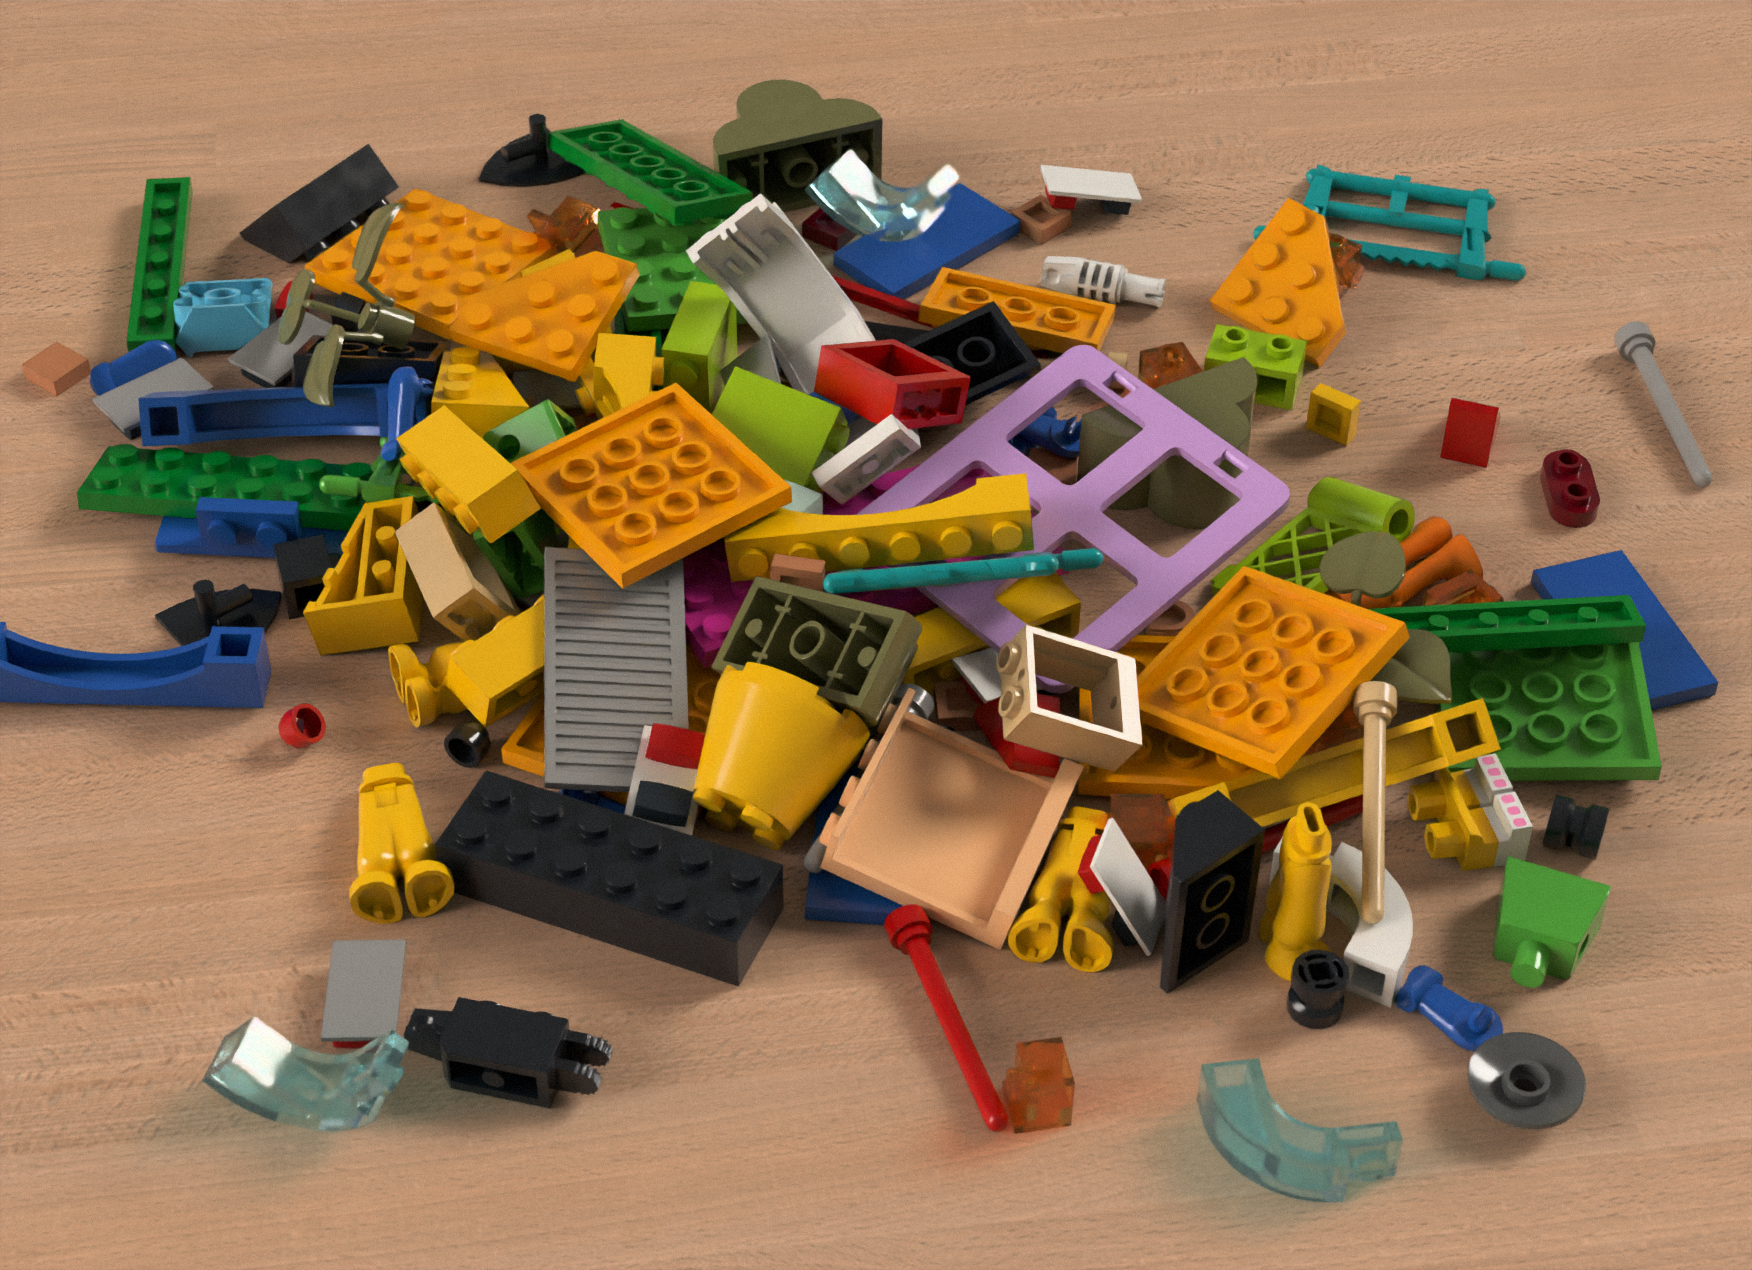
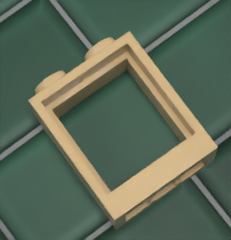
M435 502L395 531L432 617L462 640H477L492 631L495 625L509 615L517 616L521 613L509 587L474 542L473 533L469 534L460 522L451 517Z
M1025 625L1010 642H1006L1001 647L996 667L1001 677V697L998 710L1003 718L1004 740L1115 772L1142 746L1135 658L1029 625ZM1035 674L1091 691L1093 724L1038 708Z

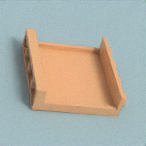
M908 688L899 707L892 703L888 705L877 732L883 734L881 741L878 742L873 739L869 741L858 766L859 769L865 771L861 779L853 775L850 777L839 801V805L845 808L841 816L831 813L822 831L819 843L827 846L820 868L900 905H920L924 908L929 918L1001 950L1084 766L1064 758L1055 778L1010 770L997 751L908 712L916 692Z

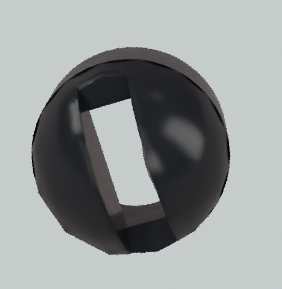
M466 721L456 726L444 740V747L454 762L463 767L473 768L487 755L491 742L488 738L489 733L483 725L476 721Z

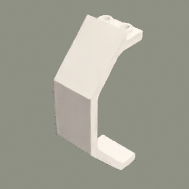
M762 194L741 206L735 214L715 229L704 234L698 242L686 250L692 263L725 292L759 338L762 339L765 335L770 338L773 354L778 358L779 365L791 386L797 391L808 395L814 391L821 345L876 341L857 308L777 203L773 202L771 204ZM892 414L878 424L861 417L847 426L850 428V432L844 449L837 454L834 453L831 459L811 473L819 487L842 505L921 448L918 428L908 429Z

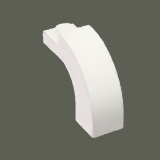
M1282 839L1274 851L1269 885L1279 869V852ZM1341 842L1334 856L1329 855L1332 869L1326 910L1341 920L1352 936L1343 957L1349 970L1346 990L1391 1008L1405 975L1413 936L1412 912L1403 890L1393 876L1385 869L1384 917L1377 924L1365 922L1361 915L1362 851Z

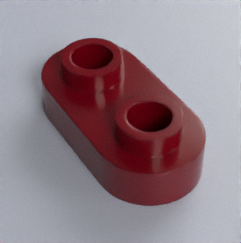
M1570 449L1549 453L1543 460L1540 481L1550 516L1556 522L1567 527L1581 528L1592 524L1597 517L1600 496L1589 461L1578 452Z

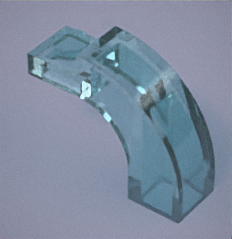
M849 149L826 167L804 190L828 216L848 230L878 241L899 242L917 237L945 210L942 205L951 198L947 190L959 176L949 164H946L917 186L909 188L896 187L876 177L852 149Z
M254 1016L224 1036L202 1082L240 1107L274 1122L316 1131L351 1130L366 1126L376 1120L386 1096L396 1087L403 1075L404 1068L400 1063L410 1042L391 1029L355 1052L339 1055L324 1054L308 1050L289 1041Z
M1259 1058L1201 1065L1197 1103L1205 1130L1222 1157L1240 1174L1252 1182L1275 1193L1299 1200L1343 1202L1347 1181L1361 1180L1372 1182L1383 1177L1395 1176L1403 1142L1397 1121L1334 1128L1313 1126L1293 1118L1276 1104L1268 1091Z

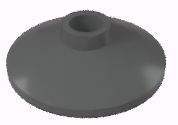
M1510 1032L1494 1036L1483 1042L1475 1050L1468 1067L1469 1088L1478 1104L1494 1118L1519 1128L1546 1129L1568 1121L1581 1107L1586 1091L1585 1076L1575 1057L1557 1042L1537 1034Z

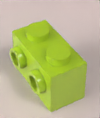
M1216 324L1205 356L1204 371L1245 357L1257 374L1255 403L1292 410L1303 375L1307 341L1290 338L1286 335H1273L1246 330L1238 326Z

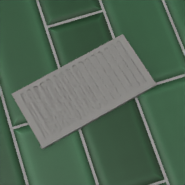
M545 547L544 788L629 792L644 725L652 726L653 723L689 729L683 558L622 589L583 549Z

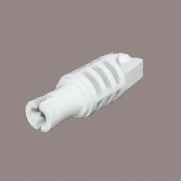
M1047 256L1042 266L1041 286L1068 295L1082 296L1087 299L1093 298L1100 302L1108 301L1109 304L1114 305L1121 303L1122 300H1128L1160 308L1164 299L1165 290L1163 289L1166 287V279L1128 273L1127 268L1119 264L1102 263L1098 260H1087L1082 257Z

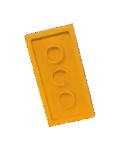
M942 267L920 305L918 321L932 324L933 327L937 328L994 301L1030 350L1046 349L1065 353L1074 346L1088 345L1100 351L1113 323L1116 305Z

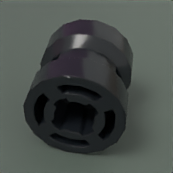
M1556 794L1543 846L1558 850L1568 846L1576 849L1580 856L1596 860L1610 809L1598 805H1592L1588 808L1577 806L1572 798Z
M1310 950L1302 953L1295 959L1291 972V987L1287 997V1011L1291 1018L1301 1026L1310 1029H1325L1333 1026L1340 1020L1345 1002L1344 994L1349 980L1348 966L1342 958L1326 950Z

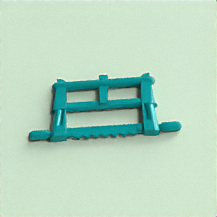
M1318 164L1316 168L1310 169L1306 174V180L1311 185L1302 205L1324 217L1329 216L1462 236L1460 254H1445L1329 236L1331 251L1339 256L1347 253L1356 259L1364 256L1372 261L1380 258L1389 264L1394 261L1405 266L1413 263L1422 269L1429 265L1438 271L1449 268L1457 271V277L1472 280H1482L1488 274L1490 275L1489 277L1520 281L1526 275V268L1522 264L1499 260L1486 261L1485 242L1491 239V235L1488 232V210L1493 209L1496 204L1495 197L1488 194L1489 189L1468 191L1410 182L1411 177L1396 174L1394 180L1343 173L1332 171L1330 168ZM1331 188L1390 196L1389 209L1329 201ZM1407 199L1467 208L1465 221L1404 212ZM1261 225L1254 229L1253 237L1255 240L1266 226Z
M1089 548L1062 551L1061 554H1053L1051 552L1024 554L1022 557L887 569H845L830 574L825 572L823 587L824 592L840 594L934 585L935 587L951 586L957 583L1053 575L1058 569L1072 571L1098 568L1103 563L1104 557L1100 550Z

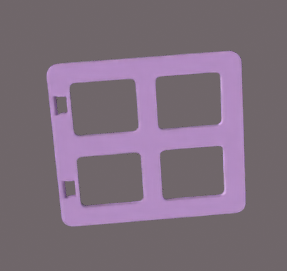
M1077 345L1063 353L866 506L857 515L891 512L928 504L968 472L976 468L985 470L993 477L1026 473L1030 505L1039 511L1031 519L1034 550L991 554L984 556L981 560L1022 557L1024 554L1052 553L1065 541L1071 539L1079 541L1088 549L1095 548L1100 550L1104 557L1103 560L1136 584V587L1073 639L1117 652L1288 508L1290 492L1287 485L1096 348L1088 345ZM1116 380L1131 392L1122 398L1110 390L1108 386L1112 381ZM1085 387L1139 425L1143 430L1077 483L1065 485L1010 445L1008 441L1074 389ZM1178 455L1240 498V501L1176 554L1165 558L1159 556L1104 515L1102 511L1169 457ZM1226 459L1243 472L1234 479L1218 466ZM935 560L888 566L890 568L906 566L941 564L948 562H946L945 560ZM1019 578L957 583L951 586L915 587L997 653H999L1001 647L1006 642H1010L1027 625L995 600L998 595ZM1035 674L1036 684L1050 693H1065L1075 687Z

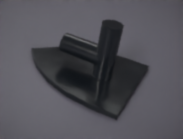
M533 114L529 117L530 134L513 140L496 151L485 164L480 174L479 182L499 186L530 187L549 185L586 173L582 168L573 163L566 162L562 156L548 149V132L551 131L546 128V117L542 114Z
M199 580L193 585L194 598L178 603L156 614L155 618L181 646L210 636L212 626L262 627L266 633L277 616L282 594L279 591L249 589L245 584H241L231 590L215 592L214 585L210 580Z

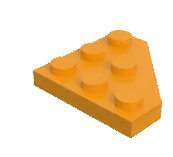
M1288 198L1209 300L1214 310L1252 331L1273 335H1286L1290 338L1307 341L1305 360L1319 368L1346 334L1336 270L1329 242L1328 225L1325 217Z
M593 251L471 294L449 328L452 341L575 382L597 347L598 333L606 332L640 276L637 264L599 251Z

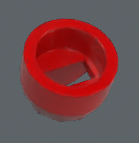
M301 703L289 709L281 717L278 729L281 739L286 744L295 748H306L324 737L326 724L322 714L316 707L308 703Z

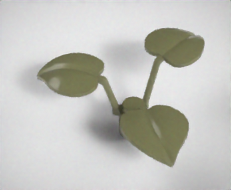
M392 203L375 210L368 217L362 228L352 262V267L357 270L355 281L378 302L375 304L366 303L361 314L310 300L309 298L315 283V275L312 271L306 269L300 271L292 282L287 297V307L283 311L278 331L279 343L289 345L294 341L301 328L306 308L358 323V328L365 331V333L345 332L342 326L335 324L327 332L324 341L318 343L309 362L303 383L305 396L315 404L325 407L335 406L333 382L344 340L372 342L377 345L385 343L398 349H403L412 335L415 324L414 314L393 307L395 299L384 295L368 281L387 231L397 213L405 205Z
M1381 531L1364 532L1338 541L1324 553L1320 563V576L1325 586L1335 593H1352L1351 604L1360 607L1362 594L1373 598L1390 596L1402 583L1406 571L1405 555L1400 543L1392 535ZM1408 629L1410 638L1371 681L1386 682L1394 686L1397 690V699L1431 704L1451 703L1450 656L1446 645L1437 635L1431 632Z

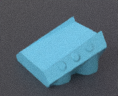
M269 278L185 282L178 290L179 299L173 303L176 324L175 343L190 358H192L195 352L241 349L269 327L273 283Z

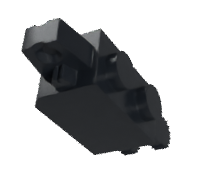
M458 997L452 1011L415 1008L404 1032L406 1049L442 1061L444 1077L452 1089L551 1109L558 1090L575 1094L579 1092L582 1095H590V1093L594 1094L595 1091L597 1092L602 1077L600 1076L601 1073L597 1072V1069L592 1068L591 1065L593 1067L605 1066L606 1063H609L613 1051L611 1045L607 1043L608 1041L603 1040L602 1037L598 1038L596 1035L590 1036L587 1033L569 1030V1019L556 1017L547 1012H531L501 1006L493 1001H477Z

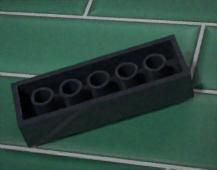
M490 771L484 772L435 843L437 862L444 864L450 869L455 885L454 893L738 987L784 908L783 864Z

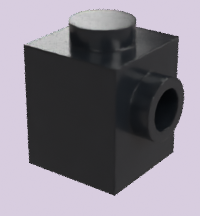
M323 534L273 544L279 581L289 620L304 617L303 611L309 601L316 602L325 587L322 578L327 569L335 568L339 562L337 552L328 554Z

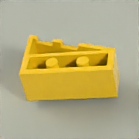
M458 347L451 352L444 351L431 401V414L445 405L483 439L482 436L486 432L529 409L528 404L491 354L480 353L478 349L471 347Z
M413 496L369 502L363 505L341 544L343 555L335 568H328L322 578L325 587L317 601H309L303 611L320 656L419 641L423 594L395 534L397 529L419 513Z

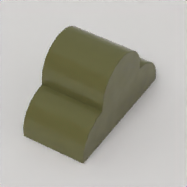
M768 80L745 89L737 99V119L723 125L713 138L714 171L752 192V199L762 194L767 200L771 201V204L776 202L783 212L882 190V117L871 106L857 100L845 98L823 100L812 87L797 81Z
M1245 357L1153 389L1248 457L1257 374ZM1111 405L1083 414L1081 417L1077 482L1142 431L1143 428ZM1174 455L1165 460L1107 508L1134 510L1148 507L1157 517L1169 524L1188 529H1204L1240 501V498L1183 457ZM1226 459L1218 466L1234 479L1243 472Z
M756 576L711 668L722 675L727 665L743 671L748 661L774 667L819 687L817 695L829 701L837 712L842 714L844 709H850L863 720L870 732L867 742L869 743L871 739L875 740L882 717L888 705L893 703L918 650L916 642L922 632V626L907 611Z

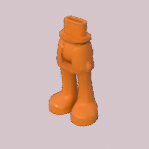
M1431 516L1416 524L1411 534L1400 542L1405 555L1406 567L1418 560L1422 562L1405 572L1402 583L1390 596L1373 598L1362 594L1361 607L1366 609L1402 607V604L1417 593L1443 579H1446L1448 584L1459 593L1470 592L1482 584L1483 568L1478 555L1467 538L1461 534L1452 538V530L1449 523L1441 517ZM1327 590L1324 593L1351 603L1352 593L1340 594L1331 590Z

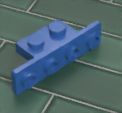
M200 497L195 510L197 519L163 516L155 540V547L159 553L275 558L273 544L323 534L328 554L337 552L340 560L343 555L341 544L349 531L302 527L298 502Z

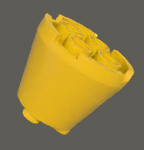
M748 661L743 671L727 665L716 685L693 788V800L700 806L708 809L705 820L716 828L730 833L734 832L736 826L753 832L752 838L759 844L779 851L784 842L794 835L860 758L870 737L868 727L853 710L844 709L842 714L837 712L829 701L817 695L819 687L795 675L774 667Z

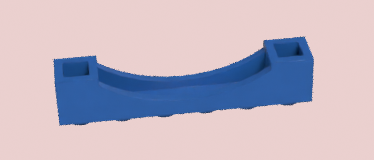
M435 381L431 382L433 385L423 387L433 389V392L427 397L419 398L414 408L413 426L431 415V401L435 389ZM389 383L333 385L334 407H325L309 401L304 394L303 386L153 392L138 398L142 446L190 445L192 443L285 436L365 435L388 437L387 390Z
M0 622V702L264 707L272 671L265 632L262 627L212 626L210 636L185 646L146 653L112 654L79 651L42 643L7 629L6 622Z

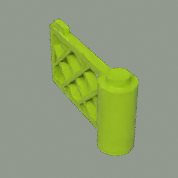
M1325 477L1311 489L1306 509L1236 566L1228 565L1211 579L1213 595L1215 596L1243 566L1275 577L1295 573L1296 577L1284 580L1324 594L1329 589L1322 581L1320 572L1302 576V571L1320 568L1321 559L1326 551L1300 556V551L1328 546L1329 549L1342 539L1369 531L1388 533L1400 543L1410 535L1415 521L1414 508L1405 499L1334 477ZM1311 526L1324 530L1322 532L1300 536ZM1293 553L1292 558L1268 562L1273 557Z

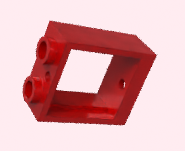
M894 339L821 345L814 392L875 424L880 423L892 414L905 427L914 429L962 423L971 377Z

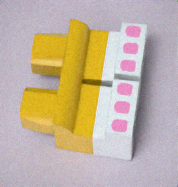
M1496 753L1477 757L1472 769L1450 773L1447 767L1435 771L1433 781L1409 787L1407 808L1413 821L1437 818L1439 821L1426 824L1424 834L1425 846L1432 860L1456 857L1462 871L1504 866L1508 856L1523 861L1526 859L1533 825L1516 792H1512L1513 786Z

